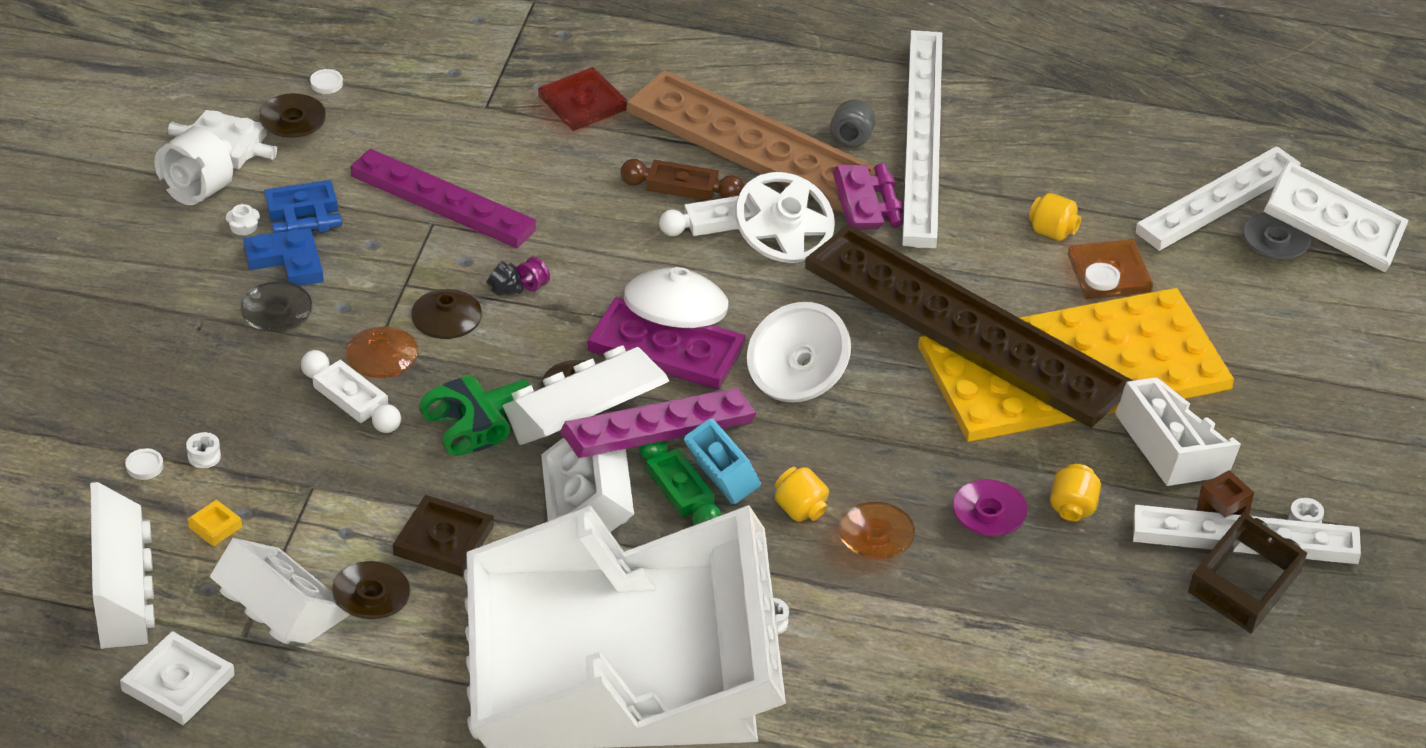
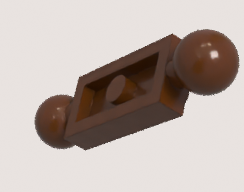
M629 159L624 162L620 170L623 181L629 185H638L646 181L647 191L689 197L696 200L710 201L714 192L719 193L722 199L739 196L744 188L743 181L735 175H728L718 180L719 170L655 159L651 168H647L638 159Z

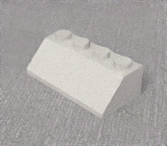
M624 345L603 353L606 358L605 361L595 364L592 358L573 366L576 372L573 375L565 378L563 372L543 379L542 381L545 385L543 388L534 391L532 385L511 393L514 400L502 406L519 445L561 430L565 421L598 414L669 382V379L639 347L626 351Z
M99 482L90 483L92 590L100 647L104 649L148 644V628H155L153 604L147 605L148 599H154L152 576H146V571H153L151 548H145L146 543H152L150 520L143 521L141 505Z

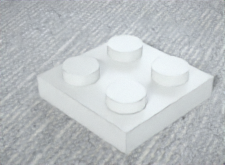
M172 631L120 680L123 692L184 725L235 673L233 664Z

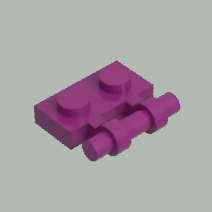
M885 163L874 166L876 176H870L867 165L836 166L832 173L847 224L858 230H878L884 224L883 218H889L892 228L903 225L901 215L903 207L901 201L896 199L893 189L896 185L893 174L888 172ZM875 192H881L884 202H878Z

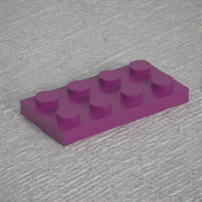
M615 297L589 337L588 351L604 356L603 353L624 345L626 351L639 347L665 374L719 390L745 346L746 335L713 325L681 328L658 324L635 314L628 308L624 299Z

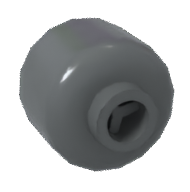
M859 100L843 102L836 109L830 123L831 134L840 145L846 147L863 145L871 136L875 126V115L871 107L865 102Z

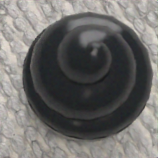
M501 261L486 281L492 287L491 291L498 296L520 294L523 291L520 274L517 271V267L512 263L508 265Z

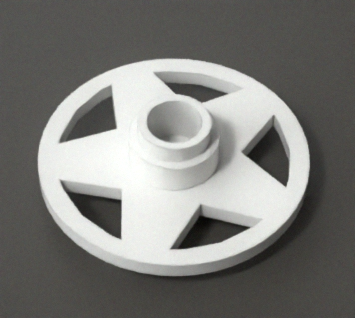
M772 172L757 176L745 185L736 202L735 217L743 238L757 252L779 262H804L805 258L829 240L834 232L835 220L829 201L815 185L797 175ZM770 182L791 183L781 194L764 185ZM809 193L819 203L824 215L807 208ZM748 196L759 213L746 222L744 204ZM824 235L817 246L804 252V236ZM775 237L783 253L769 248L758 239Z

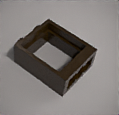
M1243 511L1194 571L1188 593L1252 634L1301 573L1307 552L1301 549L1300 545L1294 540L1282 537L1270 529L1264 521L1253 518ZM1240 542L1285 570L1261 601L1216 573Z

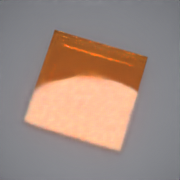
M1134 239L1069 246L1068 257L1085 299L1152 292L1153 282ZM1095 263L1110 264L1120 273L1119 284L1112 290H1096L1085 281L1086 269Z

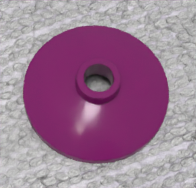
M986 479L970 482L957 491L953 500V512L961 525L972 532L985 536H1002L1016 531L1025 522L1028 512L1024 496L1013 486L997 480Z

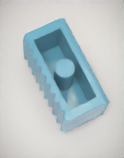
M708 419L685 436L684 441L697 465L707 474L708 478L718 487L730 504H737L760 487L761 482L750 460L714 419Z

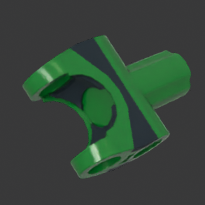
M464 376L427 392L419 403V411L427 421H455V425L445 431L441 441L449 454L459 456L478 452L495 446L507 438L511 428L505 419L508 417L502 405L514 400L511 393L530 386V383L526 379H522L486 392L476 377ZM441 400L437 407L428 410L431 404ZM465 435L461 442L451 444L457 437Z

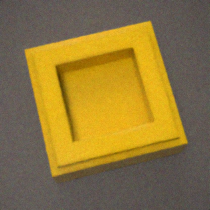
M216 499L189 517L188 526L214 547L241 529L242 520Z

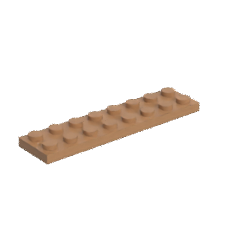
M666 70L662 71L627 101L628 113L760 175L783 172L806 179L824 194L831 208L843 214L844 210L832 173L836 166L867 165L870 176H876L873 165ZM777 182L786 187H788L791 184L786 182ZM809 193L808 197L814 199V197Z

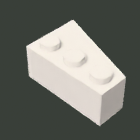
M1159 378L1128 381L1125 384L1115 415L1166 486L1209 480L1228 470L1231 471L1241 443L1233 437L1226 440L1214 430L1215 423L1208 417L1201 420L1189 410L1190 403Z

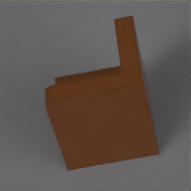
M1228 470L1202 484L1196 511H1218L1224 518L1230 514L1241 515L1243 511L1249 515L1254 491Z

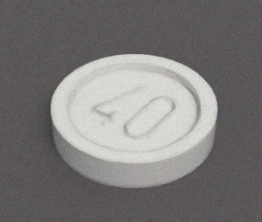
M332 69L316 71L310 78L311 88L321 94L335 93L342 88L343 77L338 71Z
M1095 263L1086 269L1085 281L1096 290H1112L1119 284L1120 273L1110 264Z
M147 448L132 452L125 462L127 473L139 480H148L156 477L161 473L164 466L161 454L156 450Z

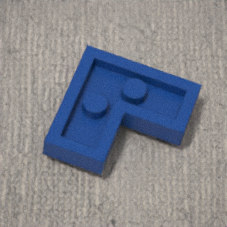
M311 228L243 238L249 270L284 265L289 287L324 282L323 270Z

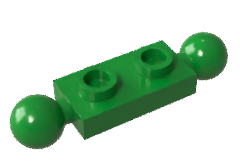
M667 441L639 446L640 455L646 460L647 473L681 518L693 514L692 521L695 526L722 515L719 508L714 505V493L679 448L668 452Z

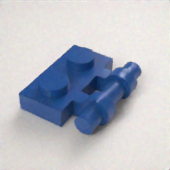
M331 180L264 190L270 221L284 220L272 223L273 233L311 228L312 231L318 230V233L329 232V228L342 226L340 213L327 215V213L338 211L337 199ZM315 215V217L296 219V217Z

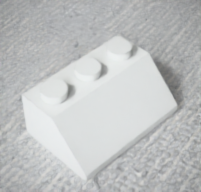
M562 438L541 454L548 521L591 505L611 532L634 515L626 449L578 458L567 441Z
M232 538L210 575V578L221 586V594L232 601L240 602L246 607L244 610L246 615L257 622L265 623L271 628L269 631L270 635L285 644H290L291 641L308 644L350 615L336 604L332 591L278 547Z

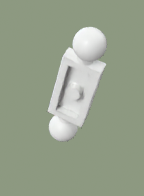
M739 196L685 204L684 214L678 210H667L659 219V227L665 235L672 237L680 235L687 227L690 228L693 236L739 229L735 217V207ZM748 196L744 204L746 222L759 213Z
M318 350L309 351L302 357L301 369L307 377L313 378V387L358 422L362 423L372 417L373 426L382 433H391L399 427L401 422L400 412L396 407L388 404V395L343 361L339 360L329 366L328 357Z

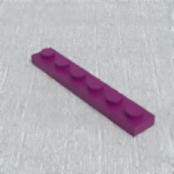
M373 149L366 151L350 166L351 177L517 249L536 231V219Z
M733 388L565 421L560 433L577 457L583 458L685 437L708 419H714L722 429L752 423L756 411L740 390Z

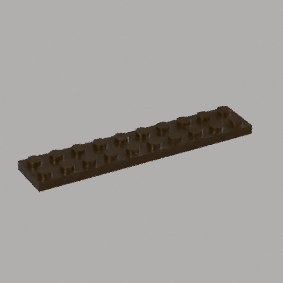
M849 224L805 258V269L1089 428L1098 423L1120 402L1126 382L1133 381Z

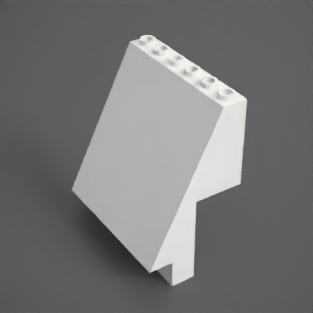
M590 505L467 552V569L464 570V578L468 586L465 608L468 613L469 626L465 628V633L469 643V656L466 657V665L470 673V686L467 687V696L471 703V716L468 717L467 722L471 735L475 739H479L486 748H613L758 742L755 715L786 704L765 528L749 505L625 552Z

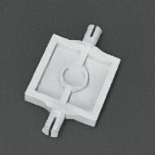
M205 110L192 125L187 126L172 121L168 127V134L171 136H179L191 127L199 126L212 132L218 138H224L232 147L230 157L233 168L240 169L245 161L252 157L260 156L274 160L277 154L276 146L261 143L267 135V130L260 122H255L249 118H239L223 114L219 111Z

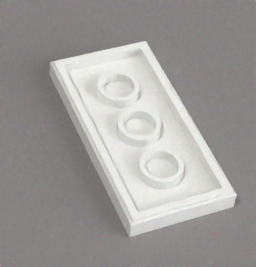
M1289 160L1285 163L1263 211L1383 272H1386L1389 268L1408 223L1407 219Z

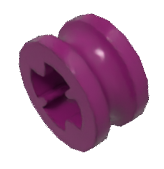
M532 256L527 259L526 263L523 262L517 266L520 282L529 291H537L541 285H546L550 281L549 270L546 264L538 257Z

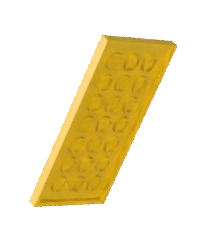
M1178 288L1020 317V319L1133 381L1157 377L1184 399L1231 390L1233 387V376ZM927 336L919 337L918 348L967 442L1076 421ZM1118 404L1107 414L1116 413Z

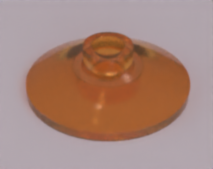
M388 326L372 327L356 334L347 346L349 364L359 373L376 378L392 377L407 371L413 366L418 356V346L415 339L404 330Z
M866 502L852 507L843 515L840 521L839 532L843 543L854 553L870 559H889L904 553L911 546L914 540L915 528L911 518L902 509L883 502Z

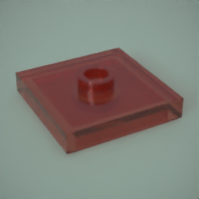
M594 67L538 88V97L572 131L627 110L628 100Z

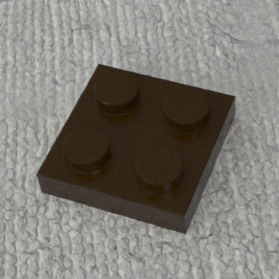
M425 495L394 542L393 555L463 577L464 570L467 569V552L482 547L494 527V516Z

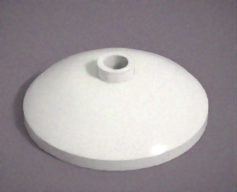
M681 267L661 268L640 274L626 285L624 291V301L631 311L646 320L666 326L681 328L709 326L722 320L728 310V299L715 283L696 272Z
M796 302L785 305L769 314L754 331L747 350L749 373L759 389L773 399L794 403L816 398L828 391L844 373L851 353L849 332L841 318L824 305L813 302ZM811 358L808 364L802 366V362L805 359Z

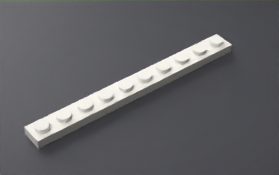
M911 30L902 246L936 248L942 32Z

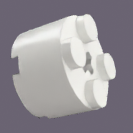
M193 126L167 142L156 152L154 163L159 180L163 178L170 186L166 191L175 200L185 205H195L232 182L233 165L230 157L232 147L224 138H218L204 128Z

